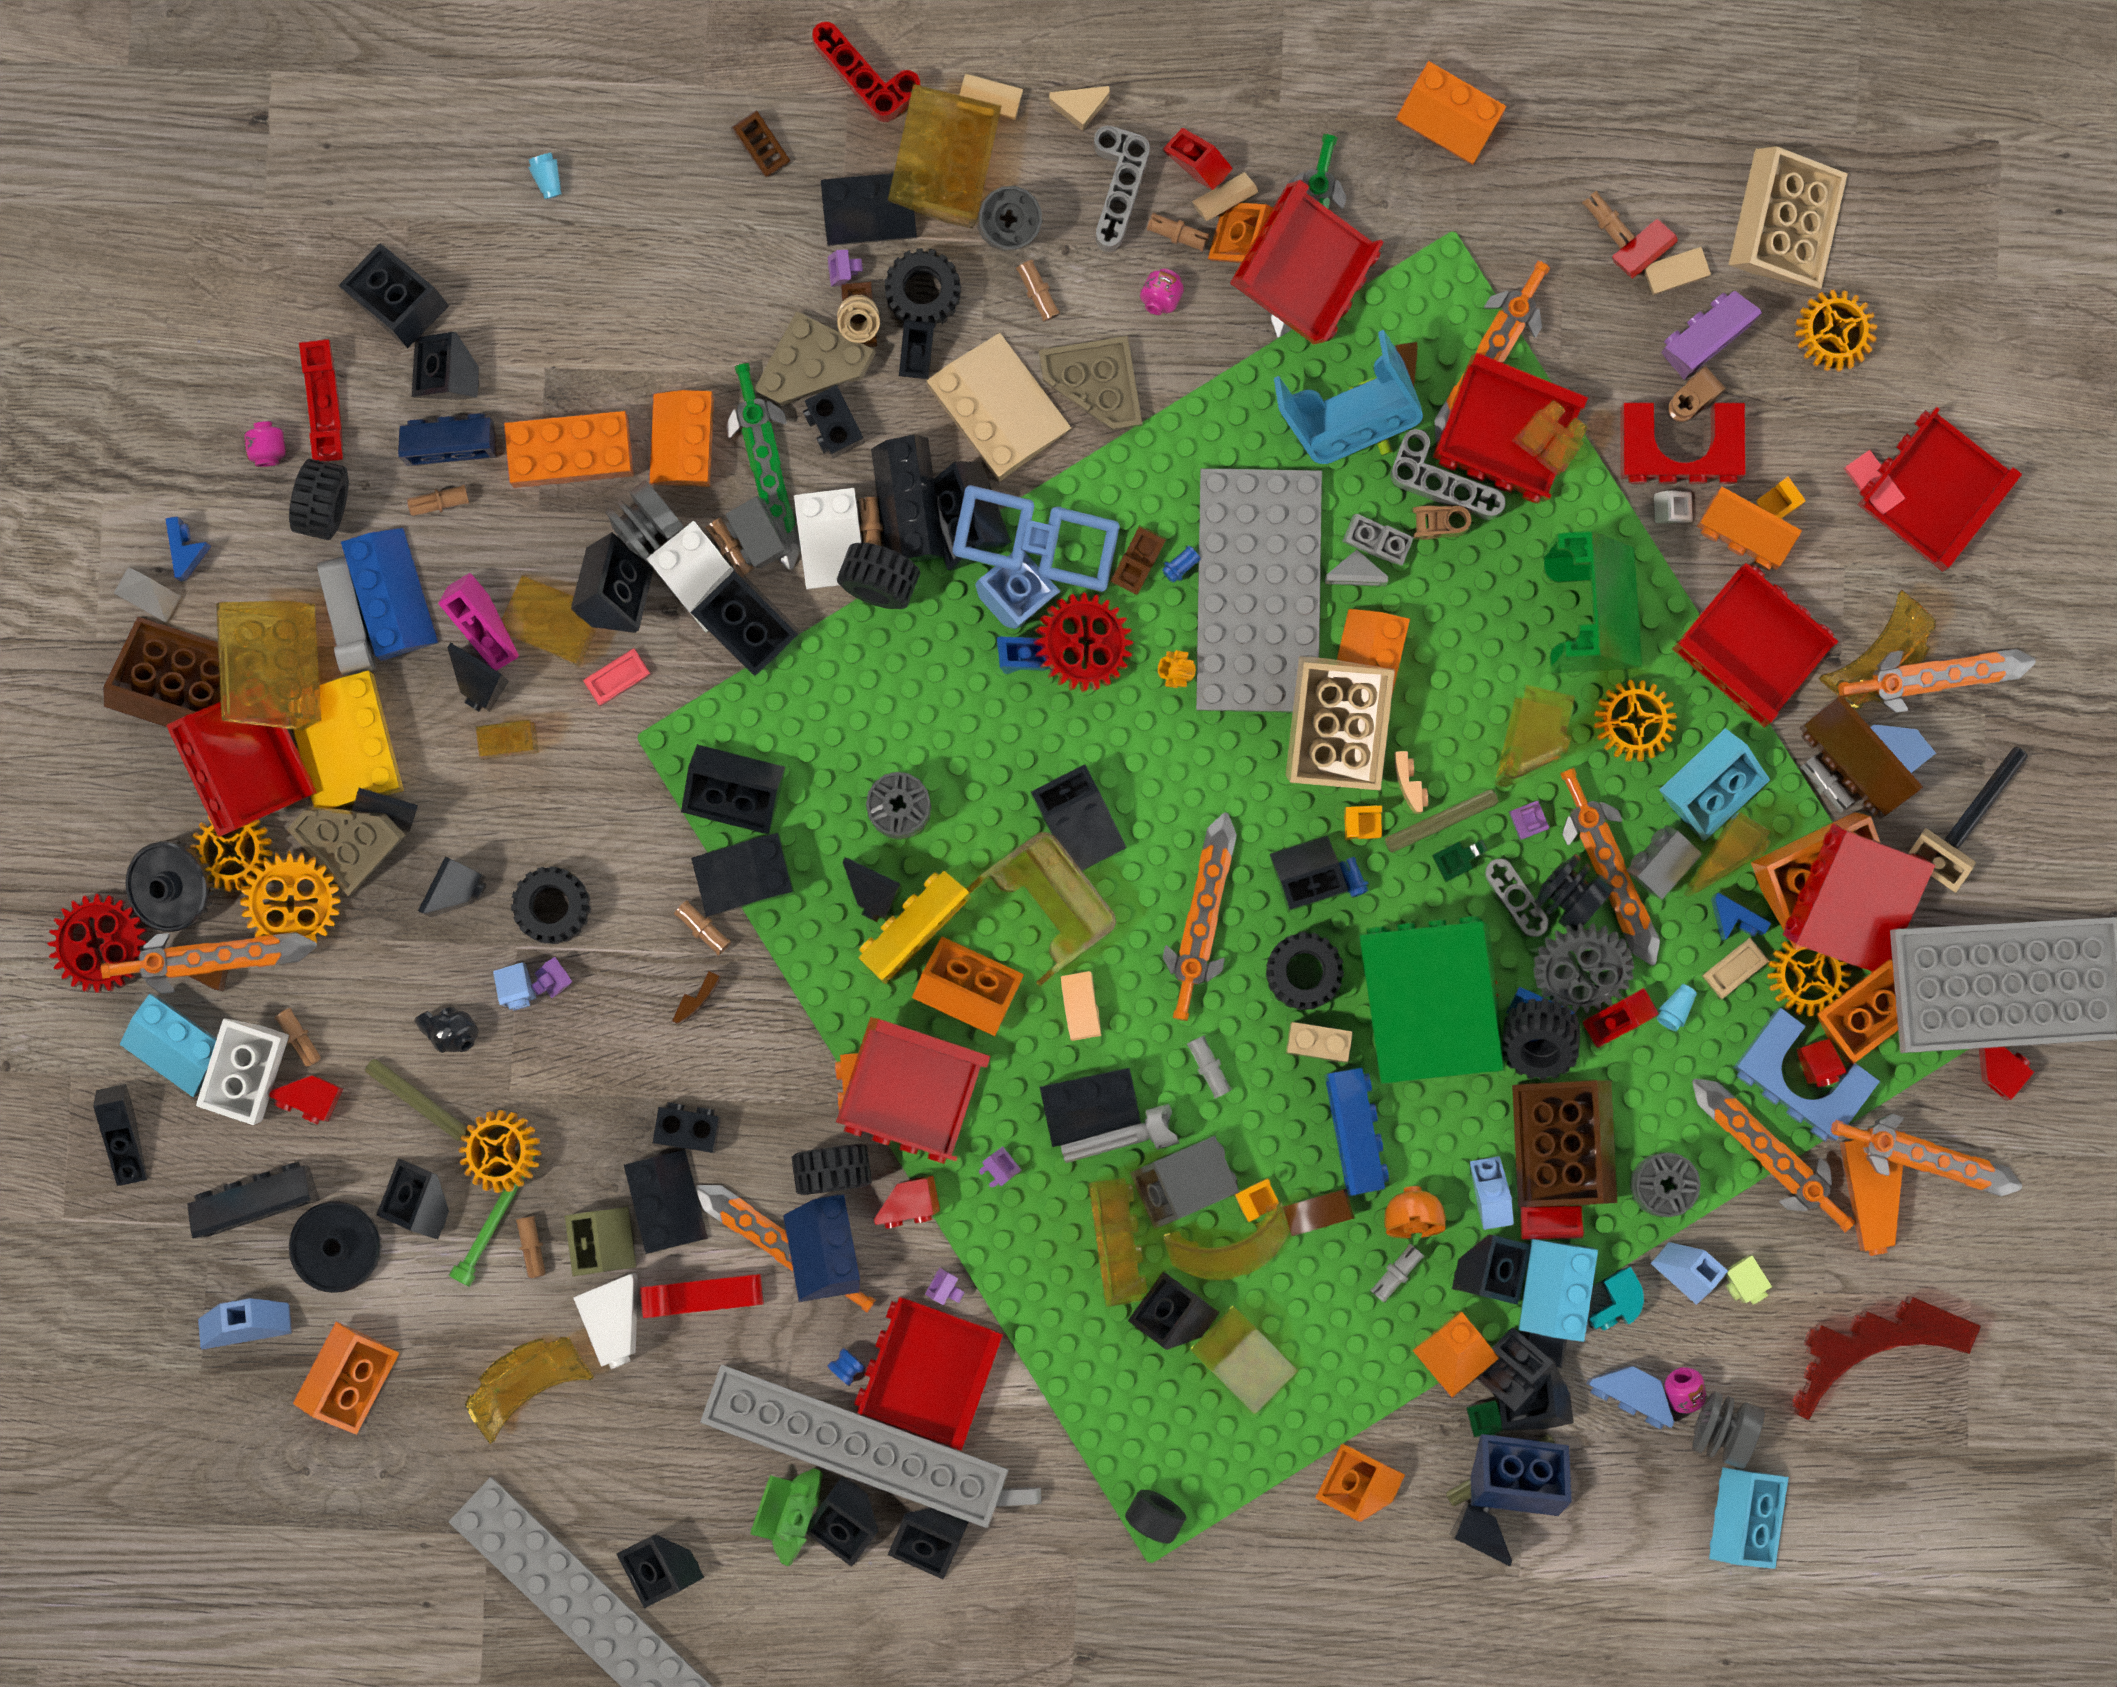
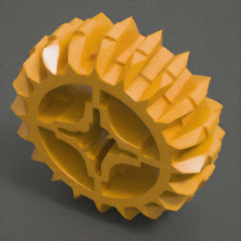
M1835 290L1829 292L1828 299L1823 292L1817 295L1818 302L1811 298L1807 302L1810 309L1803 307L1799 313L1804 318H1798L1795 322L1798 327L1804 328L1795 332V337L1804 338L1797 345L1798 348L1803 349L1807 347L1809 349L1804 354V358L1808 359L1813 354L1816 357L1813 365L1817 367L1821 361H1824L1825 371L1830 370L1832 363L1835 364L1837 372L1843 370V362L1849 369L1855 366L1854 359L1862 363L1865 360L1863 353L1870 354L1872 351L1871 346L1867 343H1874L1877 339L1876 336L1868 333L1877 329V324H1868V321L1874 318V313L1864 314L1863 311L1868 307V304L1865 302L1860 307L1855 304L1859 299L1858 295H1854L1851 300H1847L1848 292L1845 290L1839 298H1837ZM1832 308L1844 310L1852 318L1843 319L1838 316L1836 310L1832 311ZM1822 311L1824 314V329L1814 335L1813 321L1816 314ZM1833 325L1840 328L1846 327L1838 335L1839 337H1836V334H1827ZM1858 327L1859 339L1854 349L1849 350L1847 345L1849 343L1848 332ZM1830 343L1840 353L1829 352L1819 344Z
M1633 680L1627 681V690L1624 689L1621 683L1616 684L1615 687L1618 695L1609 689L1605 694L1610 702L1604 699H1600L1598 702L1605 711L1597 710L1594 713V716L1603 719L1602 722L1595 723L1594 728H1604L1605 731L1597 736L1598 740H1603L1607 737L1610 741L1604 746V749L1609 750L1613 745L1616 746L1617 749L1613 755L1616 758L1621 755L1622 751H1625V761L1627 762L1631 761L1633 753H1636L1638 762L1644 760L1643 752H1646L1650 759L1654 758L1655 752L1653 747L1657 751L1663 752L1665 747L1661 740L1670 743L1673 739L1665 732L1676 730L1674 724L1668 723V720L1677 718L1676 713L1667 714L1666 712L1667 709L1673 706V702H1667L1663 705L1661 700L1666 697V692L1663 691L1658 696H1655L1654 692L1657 689V685L1653 684L1646 691V682L1644 680L1639 682L1638 689H1635ZM1637 697L1651 703L1658 714L1644 712L1640 707L1639 701H1637ZM1628 698L1626 715L1617 719H1611L1612 711L1617 702ZM1633 712L1636 718L1645 720L1638 725V730L1633 723L1625 722L1632 717L1631 713ZM1659 723V729L1654 739L1643 745L1642 738L1644 737L1645 726ZM1613 728L1627 730L1634 745L1622 741L1616 735Z
M208 816L211 826L209 827L202 822L199 824L200 829L205 832L203 835L193 834V838L200 840L199 845H190V849L196 848L199 854L202 855L199 858L202 864H209L205 871L212 872L211 875L207 876L208 883L215 878L213 888L219 889L224 882L225 891L231 892L235 882L237 890L241 891V888L244 886L243 880L246 881V876L255 874L253 866L265 867L264 856H273V851L264 850V846H269L273 843L272 839L261 838L267 834L268 829L263 827L256 830L261 822L258 819L242 826L244 829L240 834L237 833L234 837L226 839L223 836L218 837ZM252 836L255 845L252 861L245 854V847L249 842L248 838ZM211 840L218 847V855L214 859L215 863L213 865L209 859ZM222 842L232 846L236 843L235 851L242 860L231 855L227 858L229 851ZM234 862L245 868L244 871L235 875L219 873L223 867L227 868L228 865Z
M1787 941L1781 944L1786 952L1785 954L1779 950L1773 952V955L1780 961H1770L1768 963L1769 967L1777 969L1776 973L1767 974V979L1777 980V984L1769 986L1770 991L1780 989L1781 993L1775 997V1000L1779 1002L1786 997L1788 999L1784 1005L1786 1010H1789L1796 1004V1015H1801L1804 1007H1806L1807 1016H1813L1815 1006L1817 1011L1820 1012L1825 1008L1824 1003L1829 1005L1834 1001L1833 996L1839 998L1843 994L1838 988L1848 989L1850 986L1849 983L1841 981L1842 977L1851 976L1850 971H1841V966L1847 965V962L1838 961L1836 958L1819 952L1808 964L1796 961L1791 958L1795 953L1811 949L1802 947L1796 950ZM1825 959L1830 964L1832 970L1831 984L1828 983L1829 980L1822 974V966L1825 963ZM1786 966L1796 976L1793 991L1790 990L1786 982ZM1814 966L1812 976L1816 981L1809 980L1807 983H1804L1806 975L1801 969L1808 970ZM1809 986L1826 992L1817 1000L1800 998L1801 994Z
M499 1110L497 1115L489 1111L486 1113V1120L480 1116L476 1118L478 1127L473 1125L467 1126L471 1136L463 1135L461 1137L462 1141L467 1142V1147H461L458 1150L460 1153L466 1154L467 1157L461 1159L460 1164L470 1166L464 1174L469 1177L475 1175L472 1183L474 1185L482 1183V1189L485 1191H490L493 1187L495 1193H501L503 1188L507 1192H512L514 1190V1183L519 1187L524 1186L522 1176L530 1179L533 1177L532 1172L528 1170L529 1167L538 1168L539 1166L538 1162L532 1160L533 1156H540L542 1154L540 1150L533 1149L534 1145L540 1143V1139L530 1138L536 1131L535 1128H525L528 1120L526 1118L518 1120L517 1113L510 1112L507 1116L504 1110ZM505 1126L510 1129L507 1134H503L497 1140L487 1135L498 1127ZM518 1140L521 1147L520 1158L515 1154V1146ZM480 1145L485 1149V1157L482 1163L479 1154ZM495 1146L504 1147L502 1150L506 1158L496 1156L498 1153H496L497 1148ZM501 1164L513 1168L512 1171L503 1176L495 1177L490 1174L493 1169H498Z

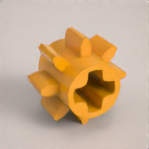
M1167 651V656L1163 657L1158 664L1160 678L1166 679V687H1187V682H1190L1195 676L1196 667L1194 661L1187 659L1188 652Z

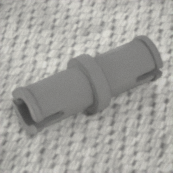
M1816 755L1800 767L1818 786L1817 791L1820 794L1824 793L1839 810V813H1842L1849 805L1855 802L1838 783L1837 780L1839 778L1835 774L1832 776L1817 759Z
M1203 1035L1187 1043V1046L1190 1048L1199 1066L1197 1069L1199 1074L1204 1075L1213 1093V1097L1217 1098L1229 1092L1232 1088L1229 1086L1219 1066L1221 1065L1220 1060L1215 1059L1205 1039L1206 1037Z
M1409 1243L1408 1247L1393 1265L1391 1263L1388 1264L1386 1267L1388 1269L1387 1272L1370 1291L1386 1303L1387 1299L1401 1282L1406 1283L1408 1280L1407 1275L1425 1256Z

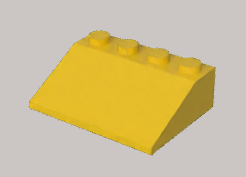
M368 670L285 697L301 760L317 792L311 795L313 807L338 809L353 805L358 788L382 795L404 791L373 673Z
M945 871L940 875L934 872L923 884L926 889L919 896L914 893L902 905L905 911L897 919L892 915L880 927L884 932L876 940L870 937L859 948L862 954L858 958L885 985L971 898L969 892Z

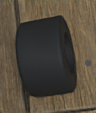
M1144 1489L1137 1492L1125 1513L1127 1522L1135 1530L1154 1541L1164 1544H1170L1175 1540L1186 1520L1185 1512L1176 1503L1157 1492Z

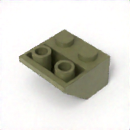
M629 1207L564 1215L572 1276L637 1267Z

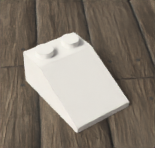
M848 488L794 495L806 589L840 586L837 583V576L850 544L862 543L855 489Z
M694 521L646 558L689 613L709 588L731 567ZM693 616V618L697 621L701 628L707 633L708 630Z

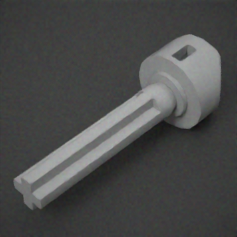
M1165 1104L1147 1109L1146 1123L1136 1124L1062 1145L1061 1150L1065 1163L1137 1144L1149 1139L1151 1142H1154L1157 1150L1180 1144L1176 1134L1172 1133L1168 1128L1172 1114L1170 1105Z

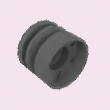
M1003 186L990 192L980 203L976 214L977 229L982 239L991 247L1002 251L1017 250L1029 244L1037 236L1042 224L1041 208L1036 198L1027 190L1017 186ZM1007 211H1011V216L1016 218V222L1011 223L1009 227H1005V222L1000 220V216L1005 215Z
M643 480L630 491V495L636 505L630 508L626 503L619 500L616 503L625 514L619 517L611 507L605 513L609 517L612 529L630 551L646 561L650 554L643 547L645 543L649 542L655 550H658L660 546L654 537L656 534L660 533L667 540H670L683 530L684 526L650 484Z
M894 772L885 774L874 782L868 792L866 801L870 821L878 832L888 838L903 840L914 837L925 828L930 820L932 806L928 791L919 779L908 773ZM899 797H902L903 803L907 807L905 809L900 808L898 813L894 812V807L890 804L891 801H897Z
M1666 1152L1647 1156L1637 1164L1631 1175L1630 1189L1633 1200L1646 1213L1652 1216L1674 1217L1684 1214L1693 1207L1699 1197L1701 1182L1698 1171L1691 1161L1679 1154ZM1670 1177V1183L1674 1185V1189L1667 1190L1664 1193V1187L1660 1185V1181L1667 1180Z
M1713 1391L1697 1418L1692 1450L1702 1453L1708 1443L1707 1456L1713 1458L1720 1447H1723L1722 1462L1744 1469L1756 1447L1764 1421L1765 1410L1744 1402L1737 1413H1734V1398L1728 1396L1722 1405L1723 1394Z

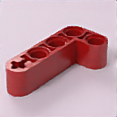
M828 21L820 22L814 27L812 37L816 50L878 121H892L920 97V78L914 71L902 70L885 83L833 23ZM822 34H825L827 37L831 35L832 43L836 47L833 51L828 41L821 40ZM843 55H850L854 61L851 65L844 67L838 64V59ZM867 77L873 80V85L868 89H861L857 86V82L861 78ZM904 81H912L916 85L913 91L907 93L901 91L899 86ZM881 100H889L893 104L892 108L886 112L879 111L876 106Z
M761 1274L639 1287L643 1318L764 1305Z

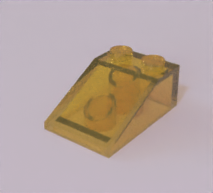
M523 575L501 619L510 637L576 667H580L598 629L591 627L571 610L574 596Z
M1741 812L1733 815L1683 894L1690 897L1751 859H1757L1759 856H1762L1771 842L1767 839L1771 831Z
M1234 1306L1190 1348L1254 1414L1298 1372Z

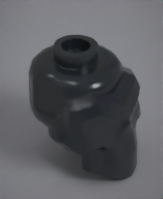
M454 1007L445 1008L434 1016L429 1011H426L414 1019L419 1030L431 1040L434 1048L441 1053L468 1051L472 1048L478 1036L479 1030L470 1015L464 1011H457Z

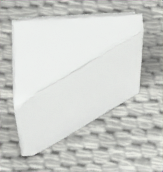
M1664 491L1654 494L1656 523L1693 522L1691 492Z

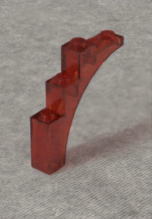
M1907 1296L1906 1301L1901 1300L1895 1313V1317L1898 1318L1897 1323L1868 1311L1862 1310L1860 1315L1856 1314L1849 1328V1331L1853 1332L1851 1337L1816 1324L1815 1329H1809L1804 1340V1345L1807 1346L1805 1353L1816 1357L1815 1362L1810 1361L1805 1370L1803 1378L1807 1379L1803 1391L1798 1390L1794 1397L1792 1407L1795 1408L1793 1414L1810 1420L1820 1399L1835 1380L1855 1364L1876 1353L1901 1346L1932 1345L1970 1354L1981 1325Z

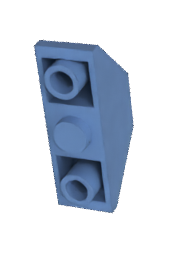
M249 1298L221 1303L198 1319L201 1349L292 1334L290 1305L284 1302Z
M1634 1366L1623 1367L1591 1377L1586 1383L1593 1387L1590 1392L1605 1401L1608 1400L1609 1396L1620 1401L1618 1408L1632 1415H1635L1636 1411L1641 1412L1647 1416L1645 1422L1662 1430L1664 1425L1672 1428L1674 1424L1661 1381Z

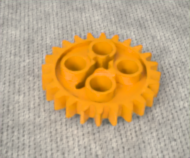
M288 851L286 859L283 860L278 853H275V862L273 863L266 857L263 858L265 868L262 869L254 865L253 869L256 877L246 876V881L251 886H243L241 888L242 893L249 896L240 899V905L249 907L242 911V917H252L247 922V927L253 928L257 926L255 937L263 934L267 936L296 932L317 943L316 933L326 936L327 931L324 925H335L334 920L329 916L339 915V909L332 905L340 903V897L331 895L337 892L339 888L337 884L329 885L334 879V875L332 873L323 875L326 865L322 864L316 868V858L314 856L308 862H305L303 852L299 854L297 859H293L291 851ZM308 879L314 883V886L310 891L303 892L297 888V884L301 880ZM271 880H279L282 882L283 887L280 891L274 893L267 890L266 885ZM288 895H293L294 900H296L293 902V906H287L286 900ZM311 898H317V899H318V901L315 902V903H312V902H310V901H302V900H308V899H311ZM270 899L274 900V902L265 904L263 903V900ZM303 909H310L314 912V917L309 921H302L297 916ZM272 910H279L284 916L278 922H271L267 919V914Z

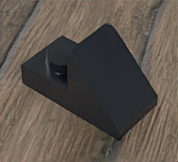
M904 320L899 376L929 379L934 323Z

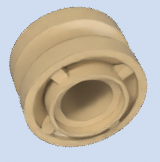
M853 295L846 298L840 304L837 311V324L841 335L855 343L869 341L876 335L880 326L879 309L872 299L863 295ZM855 314H862L867 318L861 324L853 323L850 320Z

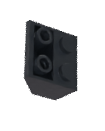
M1328 835L1269 854L1288 912L1341 896L1348 892Z

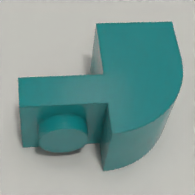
M1627 1266L1601 1281L1613 1303L1588 1317V1322L1593 1329L1599 1327L1602 1331L1609 1329L1618 1323L1616 1319L1618 1316H1621L1623 1322L1629 1325L1639 1316L1644 1304V1293L1631 1267Z

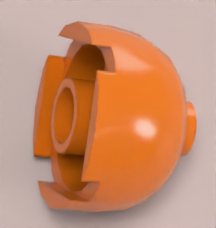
M1419 1186L1404 1188V1193L1394 1196L1389 1201L1385 1210L1384 1224L1386 1234L1391 1237L1406 1239L1412 1238L1411 1234L1422 1233V1237H1429L1446 1230V1215L1443 1205L1436 1196L1422 1191V1188Z

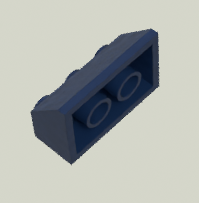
M482 413L467 415L468 419L456 420L453 416L437 418L435 423H426L423 419L409 420L407 425L400 426L398 456L406 466L497 458L494 422L490 417L486 418V415Z
M844 1194L813 1199L784 1214L783 1219L798 1301L803 1302L859 1293L860 1276Z
M1486 1434L1480 1436L1470 1477L1471 1505L1559 1516L1572 1502L1569 1445Z

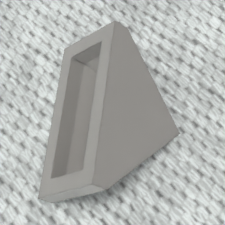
M1357 549L1331 570L1325 578V584L1386 586L1388 583V576Z
M128 567L114 591V594L166 623L182 598L170 589Z

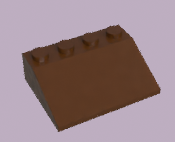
M137 616L103 687L104 707L166 727V725L186 715L193 714L239 694L252 659V653Z
M1842 695L1827 703L1800 727L1803 732L1801 735L1802 739L1812 749L1817 747L1824 755L1821 758L1824 764L1831 771L1837 770L1844 778L1842 780L1843 785L1852 794L1858 793L1864 800L1862 806L1872 817L1876 815L1880 819L1885 817L1923 788Z
M1594 1080L1512 1085L1518 1207L1617 1203L1611 1081Z

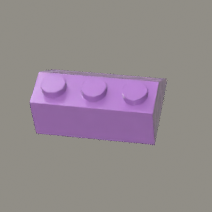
M1733 291L1728 296L1722 293L1710 303L1713 308L1704 315L1700 311L1687 322L1690 326L1682 334L1677 330L1664 341L1667 346L1661 353L1685 380L1752 326L1762 314L1760 309L1736 291Z

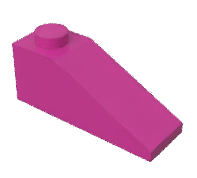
M468 573L448 585L438 604L489 666L497 671L517 659L519 655L489 594L475 577Z

